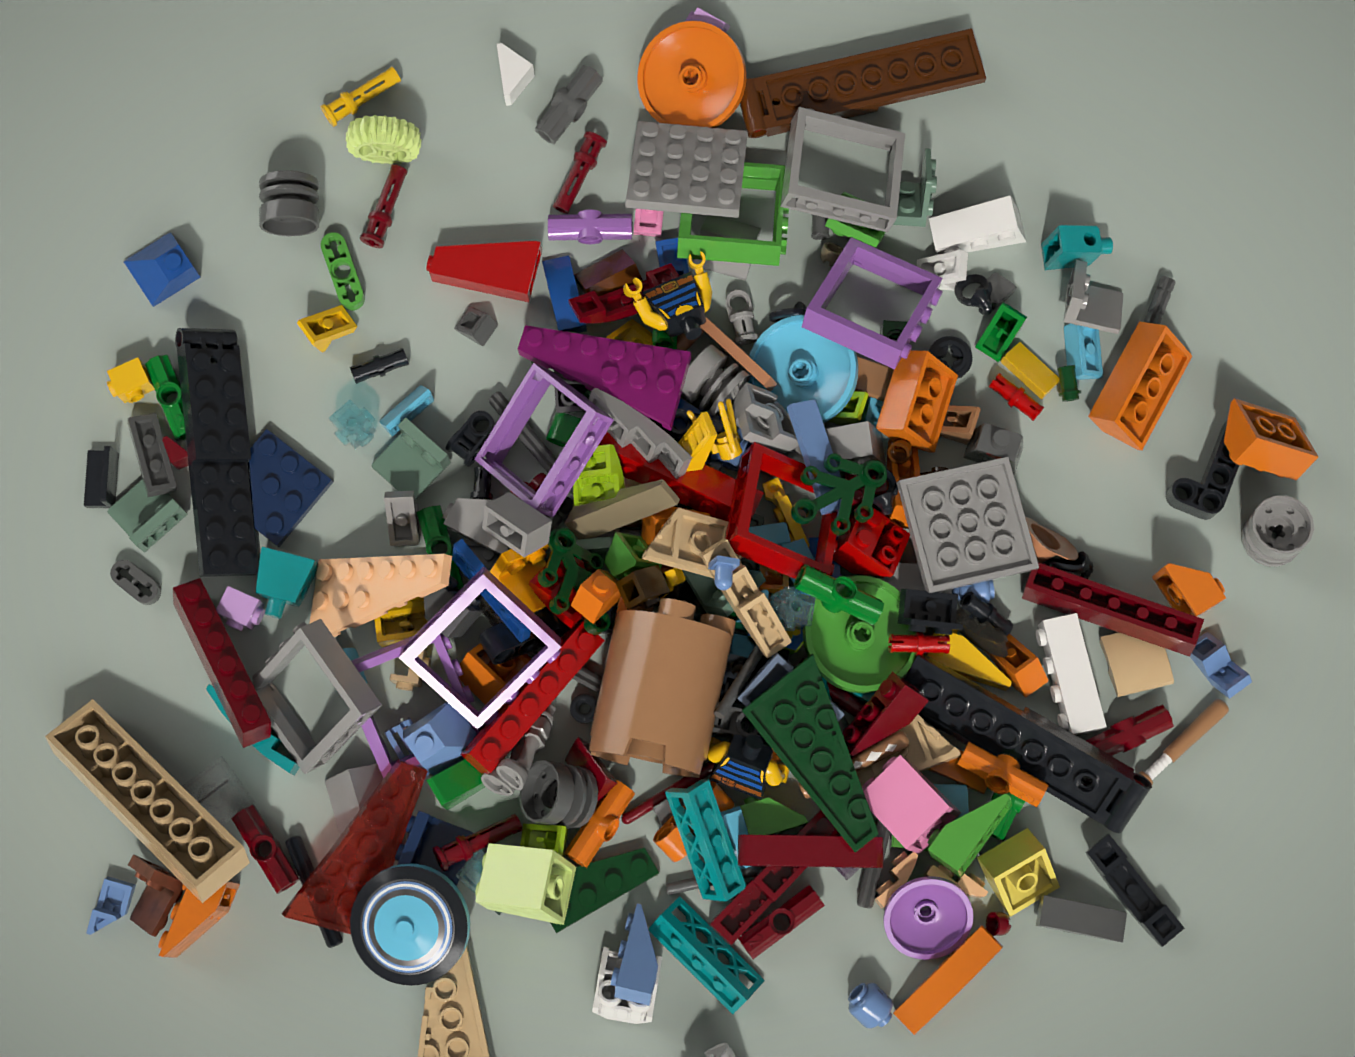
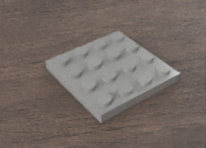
M638 121L626 195V208L739 218L748 131Z
M1009 457L907 478L897 482L925 591H928V593L959 588L1039 568Z

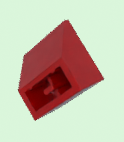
M873 508L874 514L872 518L864 523L857 521L854 517V512L851 513L849 517L850 529L845 534L838 536V546L833 554V560L852 574L893 576L910 538V533L875 508ZM860 509L861 515L867 517L866 510Z

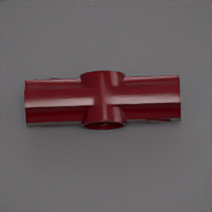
M1162 704L1143 712L1139 716L1134 717L1133 715L1110 726L1111 729L1085 741L1113 757V755L1119 752L1125 753L1146 743L1147 739L1173 728L1174 725L1169 711Z
M254 804L242 809L231 818L248 845L251 856L257 860L277 894L289 889L300 880L283 853L280 842L274 838ZM269 841L272 845V851L268 856L262 857L259 853V847L263 842Z
M808 885L741 935L738 940L754 960L825 905L815 890ZM777 914H785L789 919V927L784 931L777 930L773 925V919Z

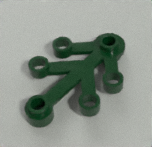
M832 453L824 460L823 464L826 471L835 473L840 469L856 475V477L846 480L821 472L814 466H807L800 474V479L805 485L811 486L818 483L834 489L812 501L806 498L798 500L791 508V516L799 524H808L815 518L817 511L841 499L837 517L831 522V530L836 535H843L851 526L849 517L855 491L864 486L861 504L854 510L855 519L864 523L872 518L874 514L872 505L875 490L885 483L887 470L879 461L868 460L863 464L843 459L839 454ZM830 459L836 461L837 467H833L830 464ZM868 471L874 473L875 479L868 475ZM806 472H811L814 475V479H809ZM798 509L803 510L806 513V517H801ZM860 509L866 510L867 517L861 515ZM837 521L844 524V530L838 528Z
M556 528L550 532L548 546L551 554L546 568L538 574L540 585L550 587L558 580L557 570L561 560L564 563L566 570L557 596L549 602L550 610L557 615L568 610L572 588L574 587L577 593L580 585L592 573L602 569L604 566L602 556L597 553H591L577 545L575 535L567 528ZM574 557L584 562L585 569L577 565ZM591 559L595 561L596 566L592 564ZM545 574L549 575L551 581L547 580ZM557 601L561 603L562 608L557 605ZM605 613L595 622L596 626L584 618V628L590 634L599 635L609 628L610 618Z

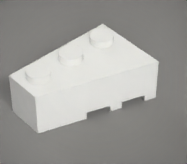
M1011 196L928 218L935 250L939 255L958 250L973 252L1026 242L1020 211Z

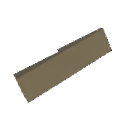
M664 480L619 489L615 498L574 506L564 524L573 532L578 540L591 539L678 504L680 499Z

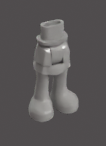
M550 704L516 743L510 759L501 760L492 773H483L481 781L486 788L494 793L506 796L513 795L515 789L522 790L528 780V774L535 753L544 749L545 742L549 739L554 722L552 716L556 711L553 705Z

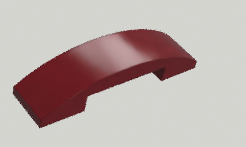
M672 263L646 272V280L641 281L642 290L640 294L642 297V292L679 277ZM634 284L628 286L631 291H637ZM623 288L599 297L595 291H591L568 299L569 305L580 323L610 322L638 313L633 304L635 300L627 297L624 294Z

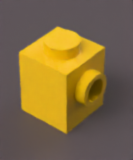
M139 357L107 371L110 381H107V386L113 397L118 396L124 403L137 402L144 398V394L155 390L146 366Z

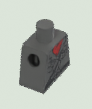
M983 423L974 429L963 458L981 463L1009 457L1012 472L1015 475L1023 451V436L988 423Z

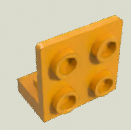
M548 544L526 557L521 556L512 549L505 551L490 570V573L533 613L546 607L529 586V581L547 564L544 558L547 555Z

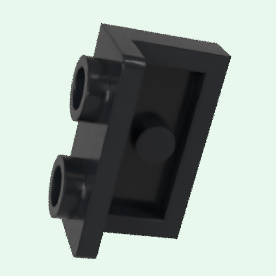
M901 589L898 624L909 625L908 631L926 632V627L935 628V634L952 635V629L963 630V624H956L958 595Z

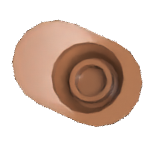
M1025 517L1039 563H1044L1056 555L1068 560H1076L1079 557L1076 548L1066 538L1041 526L1033 519Z

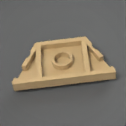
M677 508L646 549L642 559L713 578L699 554L725 538L728 521ZM736 554V556L738 557V559H742V558H743L742 556Z
M917 715L909 725L895 732L903 731L909 740L907 748L856 773L862 787L869 779L873 777L876 779L884 771L882 769L883 765L894 756L897 758L899 755H902L922 772L961 757V754L938 731Z

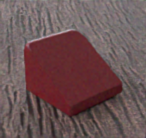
M168 436L163 437L162 441L170 463L178 470L189 466L187 451Z

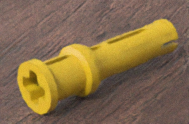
M391 66L388 70L367 81L352 92L340 93L339 98L328 105L322 104L320 108L332 127H335L339 120L349 114L355 115L359 106L378 96L396 83L401 82V79L396 70ZM380 82H383V84H381L380 86L376 87L375 89H373L372 91L368 92L367 94L364 93V92H366L367 90H369L370 88H372V87H374L375 85L379 84ZM341 106L344 107L341 110L334 113L336 109L340 108Z

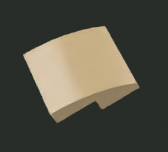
M1122 633L1100 637V645L1109 666L1108 674L1117 697L1174 684L1165 648Z

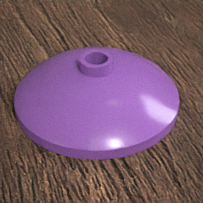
M920 877L903 884L891 895L884 909L883 924L889 941L901 953L916 959H936L955 951L966 940L973 924V909L967 894L954 882L941 877ZM924 906H929L925 911L920 910Z

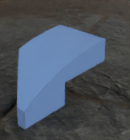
M109 876L104 878L98 904L92 910L86 934L91 935L126 915L136 884Z

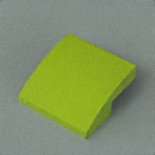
M614 445L597 446L573 485L574 506L615 498L619 489L625 488L621 464Z

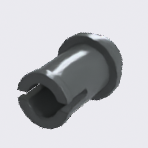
M813 215L811 236L813 239L827 240L830 238L829 228L825 227L828 218Z

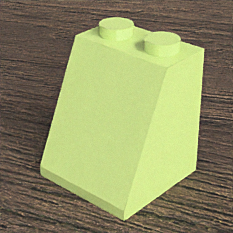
M489 843L487 852L482 859L483 870L480 882L476 886L475 902L488 910L564 925L576 866L554 850Z

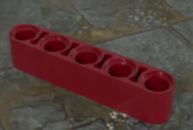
M738 835V866L883 868V837H874L857 852H854L842 836Z

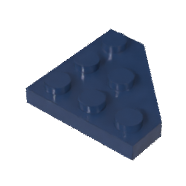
M266 429L250 448L251 460H249L254 524L255 529L279 548L333 484V481Z

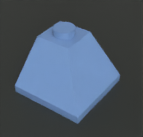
M445 702L403 730V740L419 763L432 776L464 760L465 758L460 754L477 735L470 722L448 702Z

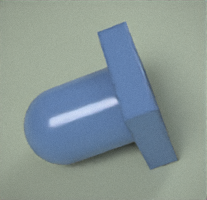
M717 555L708 563V569L715 570V585L718 589L728 590L732 586L733 570L740 565V559Z

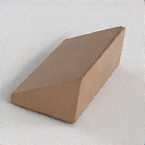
M857 356L859 371L855 391L866 392L869 394V397L884 401L894 369Z

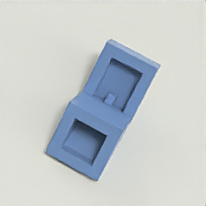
M1209 632L1204 633L1198 638L1190 657L1212 686L1230 699L1252 683L1250 675L1231 661L1225 644Z

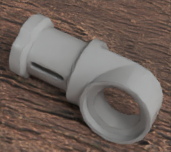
M733 290L726 297V310L729 321L733 323L736 338L734 343L740 346L756 342L759 338L758 334H755L752 322L754 313L751 299L745 291ZM734 297H742L745 300L746 306L742 310H734L730 306V301Z

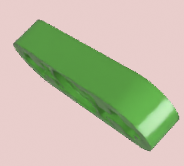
M328 233L321 240V249L338 299L345 309L350 311L358 310L365 302V295L347 243L339 233ZM334 241L339 245L337 249L341 256L337 259L332 249H329L331 247L330 243ZM341 265H347L351 269L350 274L345 278H339L335 275L336 269ZM350 284L353 293L358 294L355 296L356 301L350 302L349 299H345L348 297L346 285Z

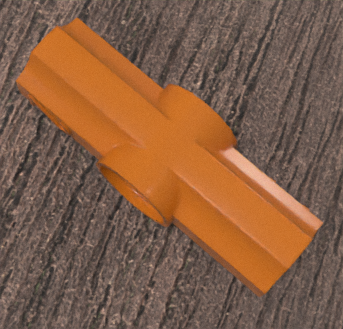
M968 742L957 765L985 779L986 786L991 791L997 794L1009 792L1035 807L1039 805L1049 786L1047 783L1021 770L1018 761L1012 756L1004 754L995 756L971 742Z
M616 780L618 784L597 802L594 814L585 825L581 826L564 852L567 857L582 867L587 868L603 842L613 838L619 827L620 816L635 795L633 790Z

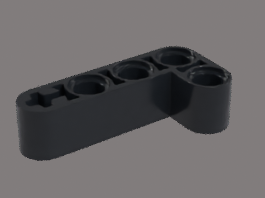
M1227 421L1221 428L1201 483L1189 478H1179L1166 491V501L1171 507L1204 520L1213 518L1223 509L1240 466L1230 458L1225 457L1222 451L1223 448H1227L1224 444ZM1213 473L1220 474L1223 477L1224 484L1216 483L1213 480ZM1176 488L1184 489L1187 493V499L1178 497ZM1203 499L1211 500L1214 504V510L1205 508Z

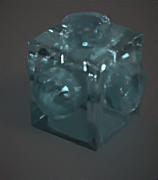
M351 400L329 417L331 423L337 429L334 432L335 436L345 446L350 443L356 449L359 446L367 445L374 438L376 429L372 422L375 421V418L365 407L360 410Z
M784 587L769 598L768 601L785 631L802 630L812 625L816 598L801 594V591L794 587Z

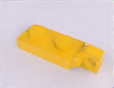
M779 478L763 483L762 488L765 499L773 502L776 506L773 512L777 522H785L787 524L790 541L793 542L804 538L809 548L810 545L801 525L795 522L791 516L792 504L788 495L785 494Z

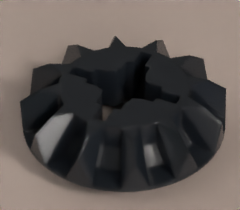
M954 336L939 338L931 345L929 352L949 367L947 361L941 358L946 357L948 348H950L952 357L958 359L953 362L950 369L958 375V378H962L972 365L973 357L970 347L962 339Z

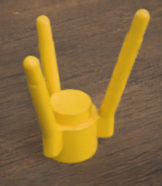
M726 399L727 412L722 401L718 402L725 431L717 435V441L714 442L711 449L712 454L719 453L721 460L724 461L736 458L743 452L739 443L741 440L737 432L730 399ZM688 410L687 415L692 423H694L697 418L691 410Z

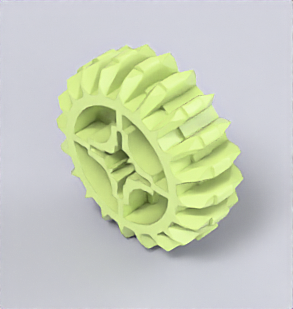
M374 115L372 117L363 116V118H356L355 121H351L346 132L345 141L347 142L348 152L356 158H361L363 161L368 160L372 163L401 164L402 162H411L417 158L422 139H420L421 133L419 128L414 126L413 123L407 122L405 119H397L396 117Z

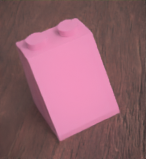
M899 755L897 758L894 756L883 765L882 769L884 771L876 779L874 777L869 779L862 786L870 811L905 849L920 854L929 845L927 842L937 828L942 830L946 824L954 821L961 812L907 758Z

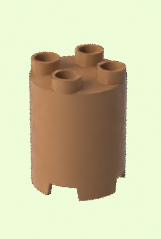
M620 597L590 732L592 736L589 751H591L590 755L622 765H628L630 757L663 764L662 773L699 778L703 761L707 760L716 718L714 711L719 704L736 621L723 616L701 614L700 622H696L693 619L695 605L669 598L660 599L658 613L653 612L654 607L645 609L644 605L627 610L623 598Z

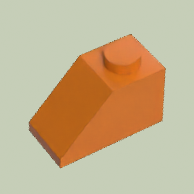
M598 569L580 585L571 606L594 624L622 597L616 585L618 580L609 572Z
M1008 634L1006 637L998 636L983 647L998 669L1012 681L1011 685L1025 698L1049 681L1038 657L1011 634Z

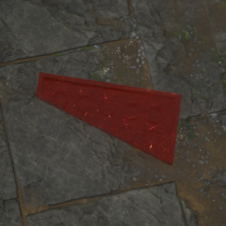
M397 760L281 914L289 919L351 934L350 916L356 896L372 877L394 865L395 855L404 838L408 822L412 816L428 771L424 767Z

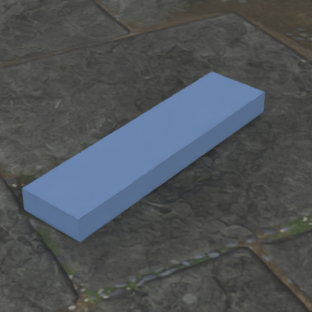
M816 400L792 403L787 406L805 466H814L821 472L841 478L839 470L835 473H830L824 468V460L833 451ZM830 459V464L833 467H837L836 461ZM808 472L809 478L813 480L814 475ZM818 483L812 485L816 498L834 489ZM841 499L821 509V515L838 512Z

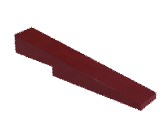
M820 809L796 835L838 836L840 833ZM764 866L747 883L745 889L738 893L708 924L729 945H732L807 867Z

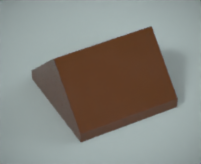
M623 249L574 274L584 294L595 291L598 297L624 288L625 283L628 286L633 285L634 278L643 281L636 263Z

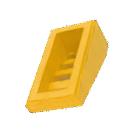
M702 412L678 442L692 456L686 472L703 469L718 435L708 412Z

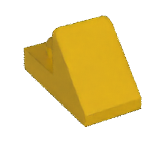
M342 305L299 319L297 322L311 344L322 353L326 351L332 340L354 333L357 325Z

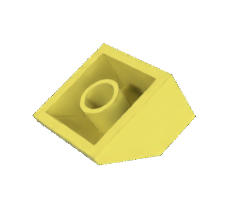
M1028 828L977 857L985 878L1009 917L1038 901L1040 896H1046L1060 888L1045 848Z

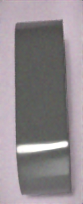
M121 560L112 566L110 572L111 579L135 600L144 605H152L159 600L161 588L158 583L132 562ZM122 568L124 570L129 569V574L135 578L132 582L126 578L120 580L122 575L119 572ZM140 583L145 587L152 585L150 588L152 595L150 597L144 595L141 598L143 592L137 588Z

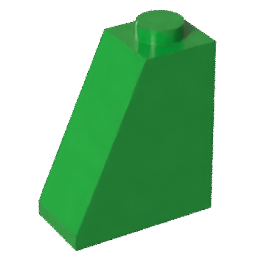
M466 759L426 780L439 803L446 810H450L485 788L481 781L483 774Z

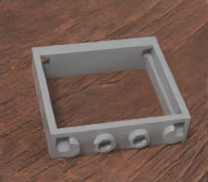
M799 107L791 121L780 207L888 232L897 219L905 133L891 128L870 125L863 121L858 122L842 118L839 115L818 112L811 108ZM804 130L891 151L885 206L798 185Z
M322 619L310 624L302 622L293 629L294 635L279 645L280 651L265 661L266 667L252 676V684L271 720L272 729L304 774L326 764L382 706ZM304 646L309 650L350 708V711L317 745L272 683Z

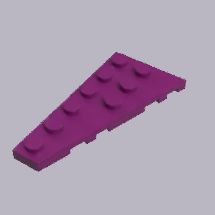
M525 325L518 345L520 356L546 369L551 368L563 374L564 378L572 382L575 380L585 385V388L590 391L598 388L623 401L647 418L661 423L662 427L670 431L672 430L691 361L690 351Z

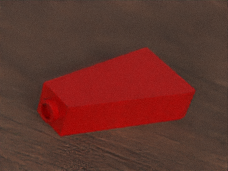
M539 241L436 246L434 255H429L426 270L429 271L432 282L529 303L542 255V246Z

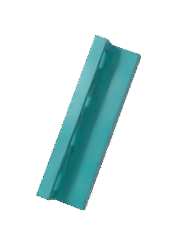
M701 779L687 789H668L665 791L702 898L705 900L727 902L744 890L746 884L738 866V861L710 781ZM679 798L683 799L686 809L681 806ZM688 825L694 830L695 836L690 832ZM698 853L704 858L705 863L699 858ZM708 880L713 884L714 890L710 889Z
M680 896L648 928V931L732 1014L765 981ZM678 908L686 916L687 922H680L672 912ZM696 932H702L707 937L708 944L702 943L696 937ZM717 953H723L728 958L729 965L723 964L718 959ZM739 974L745 975L753 983L749 989L740 981Z

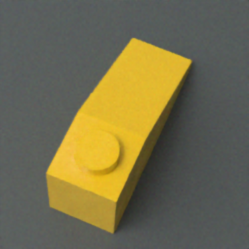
M952 629V635H949L950 642H947V644H950L949 654L926 653L929 657L969 680L1004 691L1008 690L1011 686L1012 681L964 636L958 635V630ZM934 630L932 632V635L945 636L944 634H935Z

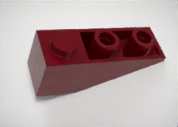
M892 671L888 678L881 683L871 699L862 707L851 724L844 729L843 737L849 754L854 756L909 725L929 700L914 685Z

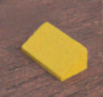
M1021 342L1006 353L1001 360V363L1041 400L1060 382L1059 377Z

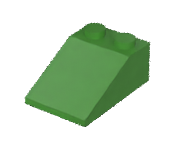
M1004 794L946 824L942 830L937 828L927 842L931 858L961 878L1012 807L1011 797Z

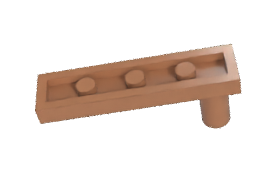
M706 317V322L700 325L701 335L705 332L764 388L771 392L777 385L774 379ZM684 333L678 335L677 349L687 351L698 338L688 340Z

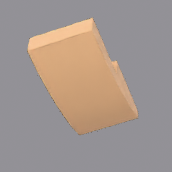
M904 851L891 862L894 867L889 872L896 881L892 883L889 879L876 890L879 895L875 898V902L881 909L886 906L891 895L908 881L918 858L917 853L912 852L908 855Z
M941 864L938 867L935 865L929 866L923 875L925 877L934 876L950 880L962 888L967 896L982 898L988 893L983 888L985 883L976 875L970 873L967 876L964 873L955 882L952 879L954 874Z

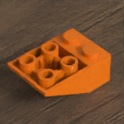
M229 880L203 903L183 884L182 890L185 893L181 902H177L173 907L170 916L173 922L169 931H165L161 936L158 945L161 948L159 956L177 958L229 912L240 884Z

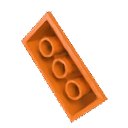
M1139 321L1088 417L1103 432L1142 451L1192 358L1191 353L1166 325Z

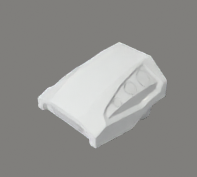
M603 947L592 1012L606 1019L633 1024L652 1022L662 957L656 956L658 972L651 1003L648 1006L614 997L615 986L610 985L614 968L621 967L622 959L618 958L619 952L610 951L608 947Z

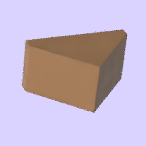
M949 405L940 436L967 445L973 435L981 409L975 406Z

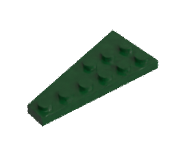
M811 654L744 707L742 712L852 850L857 852L879 833L814 655Z

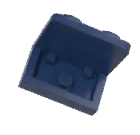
M418 811L417 816L412 815L408 822L406 832L410 834L406 844L401 843L395 855V860L398 861L397 865L419 864L431 867L447 876L457 886L467 861L463 859L449 866L448 870L443 872L435 859L433 847H442L455 841V837L459 835L466 837L473 834V832Z

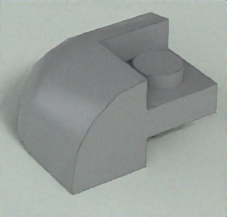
M746 382L738 392L732 405L736 427L741 428L743 439L750 443L756 442L780 454L790 452L799 444L789 414L776 401L778 396Z

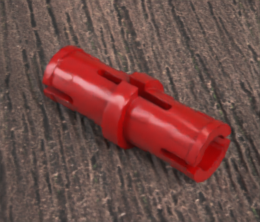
M999 373L995 377L996 379L991 382L989 388L1006 399L1011 408L1015 406L1034 421L1042 412L1044 406H1041L1024 393V388L1016 387Z
M916 632L915 635L889 634L888 643H891V646H888L889 653L915 652V655H923V653L949 654L950 644H947V642H950L949 635H924L923 632Z

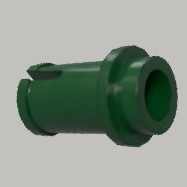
M1075 365L1057 368L1061 393L1058 395L1062 397V402L1079 400L1081 390H1078Z

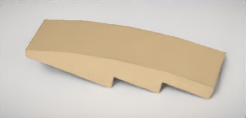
M725 538L699 554L707 568L708 563L717 555L738 559L730 543ZM740 563L733 570L732 586L728 590L721 591L764 656L769 658L792 643L765 594L759 591L746 566ZM708 569L715 580V570Z

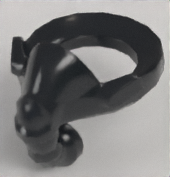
M972 274L966 276V280L957 282L955 296L961 304L978 307L982 315L991 314L992 304L990 302V295L993 291L991 281L989 282L982 275ZM977 283L983 286L971 298H965L962 295L964 288L970 284Z
M798 301L794 308L771 312L769 320L776 323L787 317L805 315L807 307L804 303Z
M887 470L886 480L889 483V488L883 494H875L873 504L877 506V509L883 515H890L892 513V503L894 497L898 494L895 477ZM868 471L870 477L875 476L874 473ZM864 486L860 488L862 494Z
M1084 551L1078 553L1079 557L1076 560L1065 558L1048 560V566L1064 571L1082 572L1080 577L1089 579L1094 571L1093 562L1090 561L1088 554Z

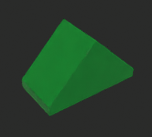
M1003 302L975 348L999 362L1021 330L1027 316Z

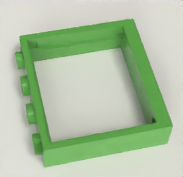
M744 163L742 188L776 191L772 241L691 235L693 214L681 213L677 258L688 259L691 254V259L702 260L700 257L701 251L704 253L706 260L779 266L780 254L786 255L787 238L782 237V234H787L789 217H783V214H789V209L780 207L786 165Z

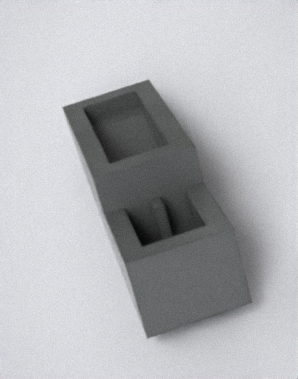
M1043 895L1040 896L1036 926L1123 943L1127 913Z

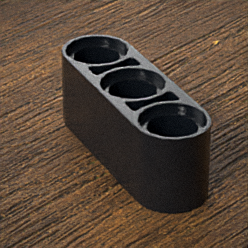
M547 607L534 612L560 638L564 635L566 629L562 622ZM504 622L486 629L478 638L494 665L504 663L546 646L532 631L530 638L522 643L521 641L519 642Z

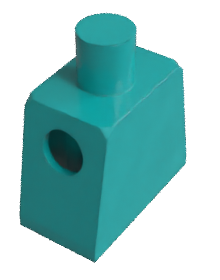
M1058 225L1041 243L1044 269L1074 268L1076 260L1087 262V266H1089L1101 254L1112 253L1113 241L1111 237L1101 238L1100 229L1097 226Z
M262 547L256 593L262 598L269 599L264 614L281 619L285 604L299 607L316 575L318 563L313 559Z

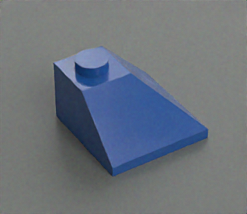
M171 232L123 261L153 307L201 278Z

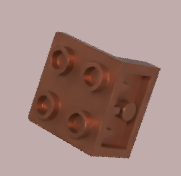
M133 854L128 866L137 871L134 876L146 882L147 887L131 914L130 920L149 935L156 937L159 931L166 926L168 914L174 903L180 899L183 892V883L163 867Z

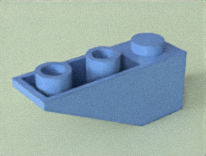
M637 903L635 913H629L627 917L625 931H629L627 941H621L618 958L622 959L620 968H614L610 985L615 986V998L650 1006L657 978L658 963L642 905Z

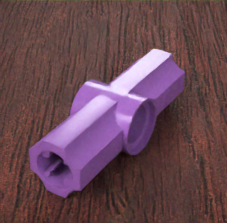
M583 210L578 212V214L548 215V239L553 241L578 240L582 244L590 245L601 243L603 240L632 239V214H602L598 210Z

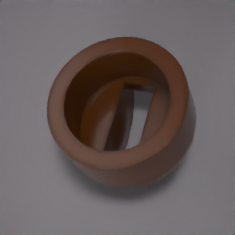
M897 439L889 446L887 451L888 457L894 463L903 464L907 462L912 454V445L905 439Z

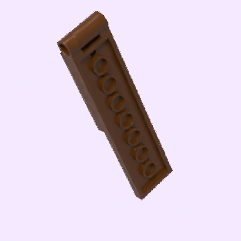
M970 28L761 77L746 79V87L740 107L746 130L748 131V137L759 138L765 135L769 137L790 132L791 121L799 107L811 108L818 112L839 115L847 119L877 112L881 106L985 83L986 75L973 30Z

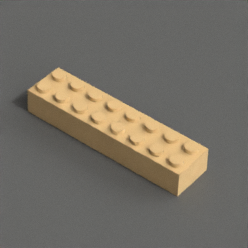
M93 699L45 736L53 753L202 903L250 863L244 846Z

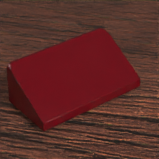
M578 737L567 754L565 762L574 766H583L593 773L598 786L599 801L618 783L600 758L590 755V744Z

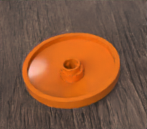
M685 21L669 26L652 39L641 57L637 75L640 98L649 114L659 123L716 128L735 112L744 95L746 65L743 55L735 41L720 28L701 21Z

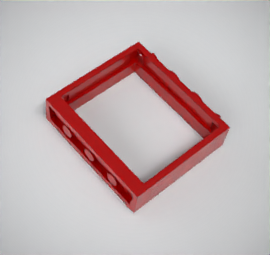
M754 442L740 459L725 539L728 540L735 554L793 579L796 578L804 564L831 576L834 571V564L832 563L833 554L838 546L836 534L831 530V522L837 517L838 512L822 515L815 560L749 532L760 470L814 493L812 485H805L800 479L801 472L806 468L805 464ZM837 521V526L839 528L841 522Z

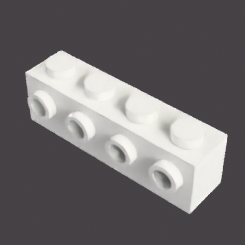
M1077 613L1043 620L1038 624L1039 629H1036V638L1039 646H1043L1046 655L1043 658V665L1046 674L1051 675L1053 686H1050V692L1053 702H1058L1060 714L1057 716L1059 726L1074 735L1104 729L1107 726Z

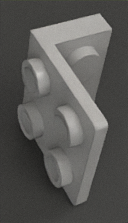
M1076 260L1067 284L1063 322L1118 334L1121 329L1123 293L1089 285L1091 275L1086 274L1087 262Z

